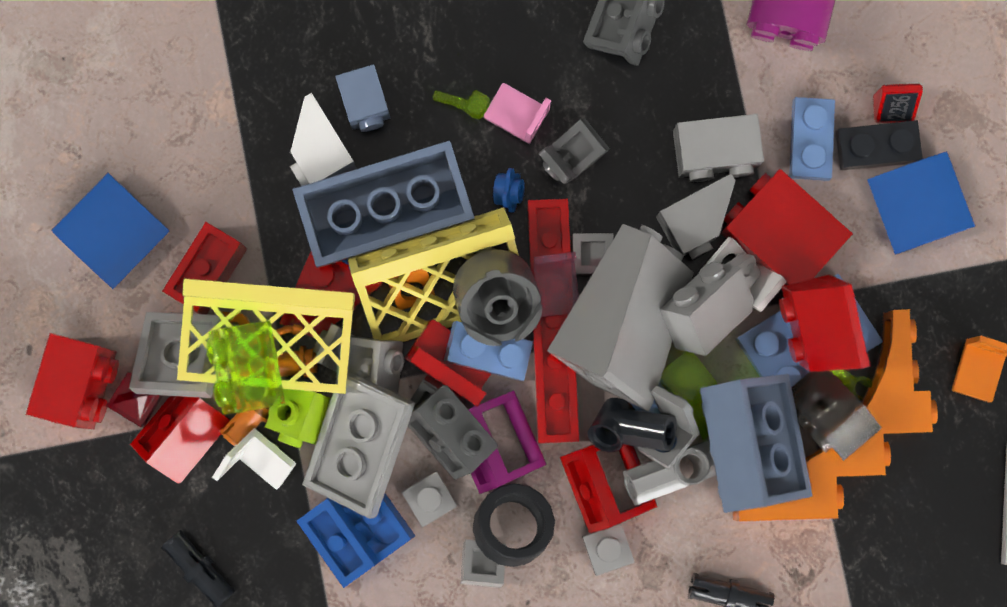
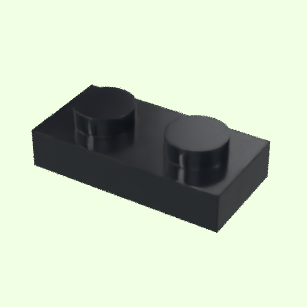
M918 120L839 128L835 131L840 171L913 163L923 159Z

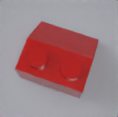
M828 274L782 286L784 298L779 299V306L785 323L790 322L793 338L788 339V345L795 363L799 362V365L809 372L861 369L870 366L852 284Z

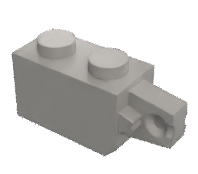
M741 253L726 264L711 262L704 266L697 276L685 287L676 291L673 298L660 309L676 349L706 356L752 312L754 299L750 288L761 275L754 255Z

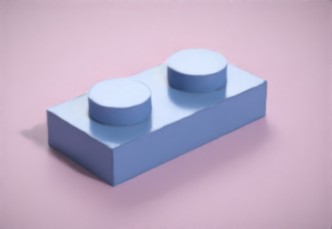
M795 97L793 99L790 178L821 181L832 179L834 99Z
M454 321L444 361L524 381L533 341L521 339L515 342V339L501 342L502 345L500 346L485 345L474 340L466 332L462 322Z

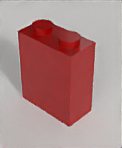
M781 169L772 177L766 172L749 190L755 196L745 207L738 202L724 218L728 225L720 233L726 239L728 237L735 239L747 254L754 255L756 263L783 276L786 280L784 286L814 278L853 235L849 229Z

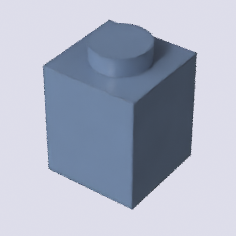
M374 64L335 76L352 130L360 128L361 132L372 131L384 125L383 120L390 119Z

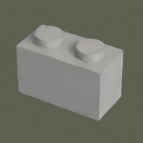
M758 114L679 122L673 130L679 177L690 176V182L714 179V173L723 172L732 173L734 178L750 176L754 174V169H758L764 162Z

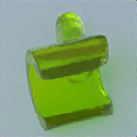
M477 90L472 92L468 100L440 91H435L433 95V100L456 106L474 119L483 118L491 104L489 102L490 99Z
M830 370L844 383L843 390L848 398L864 400L855 392V385L858 381L865 387L872 388V381L865 376H853L845 370Z

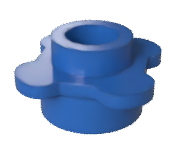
M509 168L507 173H498L493 187L495 205H502L508 208L509 212H515L517 203L522 202L525 191L524 180L521 179L520 174L515 173L513 168Z

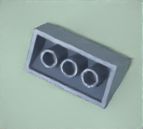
M450 141L292 189L317 268L475 219Z

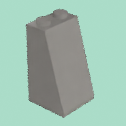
M622 224L547 351L592 385L649 411L654 401L651 391L656 385H659L672 344V338L660 309L673 298L676 291L685 287L692 280L694 272L682 262L684 256L680 252L660 243L663 237L658 232L644 225H641L638 230Z

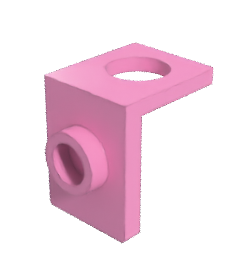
M502 83L486 110L484 119L530 144L550 110L551 100L545 98L541 104L511 86Z

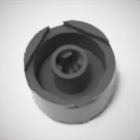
M492 247L478 250L473 257L460 267L455 276L453 295L459 316L466 332L474 340L490 346L502 345L501 342L515 339V342L528 336L539 323L542 315L540 292L529 265L517 254L505 250H496Z

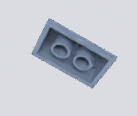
M789 374L740 379L700 388L702 410L706 418L710 438V452L714 459L718 480V493L722 501L724 513L766 507L813 496Z

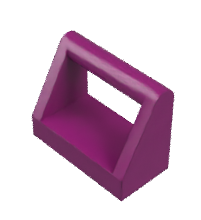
M514 390L468 410L492 437L482 413L503 404L529 464L508 473L500 453L496 449L471 473L479 494L497 488L547 465Z

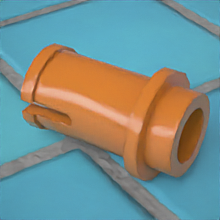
M300 346L299 351H294L305 365H308L316 357L313 349H307L306 346ZM284 352L268 365L277 378L294 376L302 370L288 352ZM273 354L264 355V362ZM317 363L309 369L312 373H317ZM306 373L303 374L304 378H309Z
M252 395L249 400L244 398L242 400L243 407L220 430L223 437L234 446L254 428L256 429L261 422L266 423L268 420L269 407L255 395Z

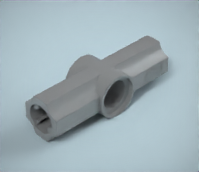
M710 439L688 447L670 469L652 460L623 471L624 484L634 505L642 504L690 485L699 484L708 478L716 476L714 459L710 452ZM682 457H687L693 463L694 469L690 478H686L680 472L679 463Z

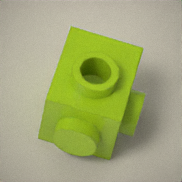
M279 388L276 398L269 407V417L265 427L279 432L277 440L300 449L303 441L316 445L331 398L313 391Z

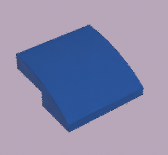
M947 151L867 179L895 255L976 227Z
M108 172L51 229L79 259L112 289L170 232L165 225Z
M386 493L384 494L377 517L371 519L327 498L297 520L301 529L343 588L416 536Z

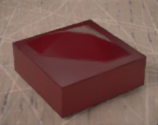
M127 372L106 407L139 427L144 428L164 395L135 394L129 389L132 372Z

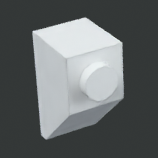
M310 93L305 96L291 148V154L296 163L290 166L301 186L356 169L354 161L313 94Z

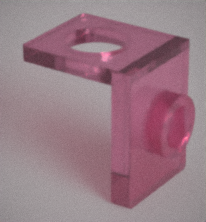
M576 252L534 257L535 281L541 296V317L569 314L578 300L579 293L575 270Z

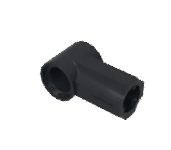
M609 398L604 402L590 426L588 438L595 447L605 452L619 451L623 444L671 451L675 443L677 423L675 416L636 411L624 399Z

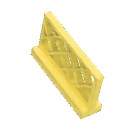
M504 207L474 216V220L348 259L351 275L374 339L405 342L419 337L430 321L417 317L425 301L442 308L437 318L431 320H436L446 328L452 327L454 321L461 322L453 292L446 301L431 294V291L439 278L454 283L456 275L445 271L451 259L463 257L468 260L475 255L473 252L502 243L507 244L509 252L519 256L512 225ZM423 269L432 274L423 289L405 282L412 271ZM382 281L393 287L384 302L369 296L365 286ZM400 290L418 297L409 313L392 306ZM372 307L379 309L376 315ZM386 313L404 320L398 330L381 335L379 324Z
M184 279L182 295L184 296L177 380L346 394L354 293ZM194 306L211 307L221 319L205 335H202L192 324ZM219 308L235 310L225 317ZM242 310H252L263 322V325L244 339L230 323V320ZM260 311L276 312V314L267 320ZM284 313L295 314L306 327L288 343L271 325ZM302 315L319 317L309 324ZM325 317L343 318L342 336L328 347L313 328ZM226 325L239 340L240 344L224 358H221L208 343L207 339ZM268 328L283 347L263 362L249 343ZM192 331L199 340L190 346ZM310 332L324 348V351L308 365H305L290 347L306 333ZM341 343L339 360L332 350ZM203 344L218 363L204 374L188 372L189 354ZM245 347L260 366L247 377L236 376L226 362ZM287 351L302 370L290 380H279L269 369L268 365ZM329 354L339 366L338 384L320 383L309 369ZM222 367L228 375H216L213 373ZM264 370L271 379L254 377ZM306 373L313 382L296 380Z

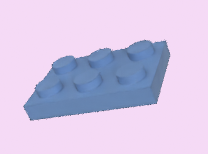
M839 274L834 276L836 278L843 280ZM856 301L866 351L868 352L883 341ZM778 311L735 340L759 377L789 374L793 398H796L838 370L809 372L799 365V362L795 363L788 345V339L793 338L790 322L785 323L781 311Z

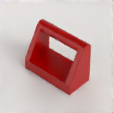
M593 444L560 457L589 533L611 528L658 507L655 499L619 512L596 453L600 449ZM623 444L619 453L626 470L641 465L634 446Z

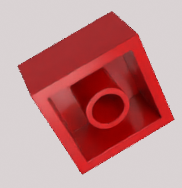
M49 333L25 415L73 428L94 430L96 423L102 422L107 410L108 401L103 398L107 384L114 382L118 372L119 360L115 359L117 351Z

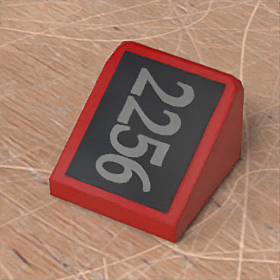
M920 83L883 85L873 95L875 122L895 123L913 121L921 100L923 85H920Z

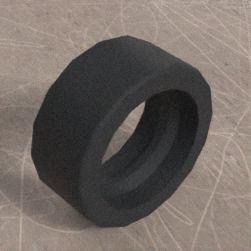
M512 483L499 486L485 497L474 515L473 533L477 546L487 558L499 565L516 567L530 563L547 548L554 535L555 518L551 505L540 492L528 485ZM514 502L529 509L537 523V532L533 541L526 547L518 549L508 548L500 543L493 535L490 527L491 515L495 508L503 503Z

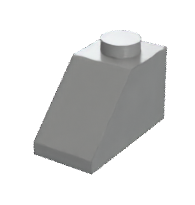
M732 173L661 210L656 216L672 248L683 256L689 254L691 259L694 260L713 249L710 242L720 235L736 181Z

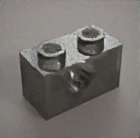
M831 371L809 372L791 387L798 424L804 430L810 426L813 427L814 430L809 435L825 453L832 448L844 461L882 429L865 405Z

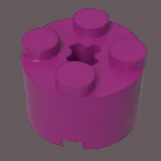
M752 0L746 25L752 29L751 37L754 39L774 42L775 37H781L791 40L789 46L792 48L813 51L814 46H818V44L825 43L836 0Z

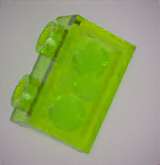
M271 320L209 331L206 351L210 363L215 368L217 382L214 383V397L218 406L222 408L223 414L240 413L285 404Z

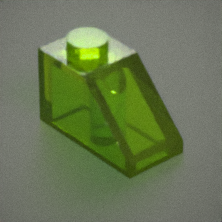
M684 351L664 367L660 382L666 391L682 397L692 406V414L700 432L699 436L704 440L709 436L702 410L700 388L717 385L718 383L695 353Z

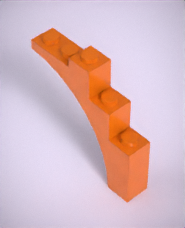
M910 309L891 310L883 314V342L878 364L862 403L846 425L819 450L805 457L813 496L766 507L734 511L733 520L741 522L838 518V509H843L844 492L842 485L837 484L836 477L886 475L885 466H890L891 449L889 443L884 442V434L933 432V424H936L938 419L936 401L934 399L931 400V391H914V384H917L919 380V366L917 360L912 359V343L916 342L917 327L915 320L910 319Z

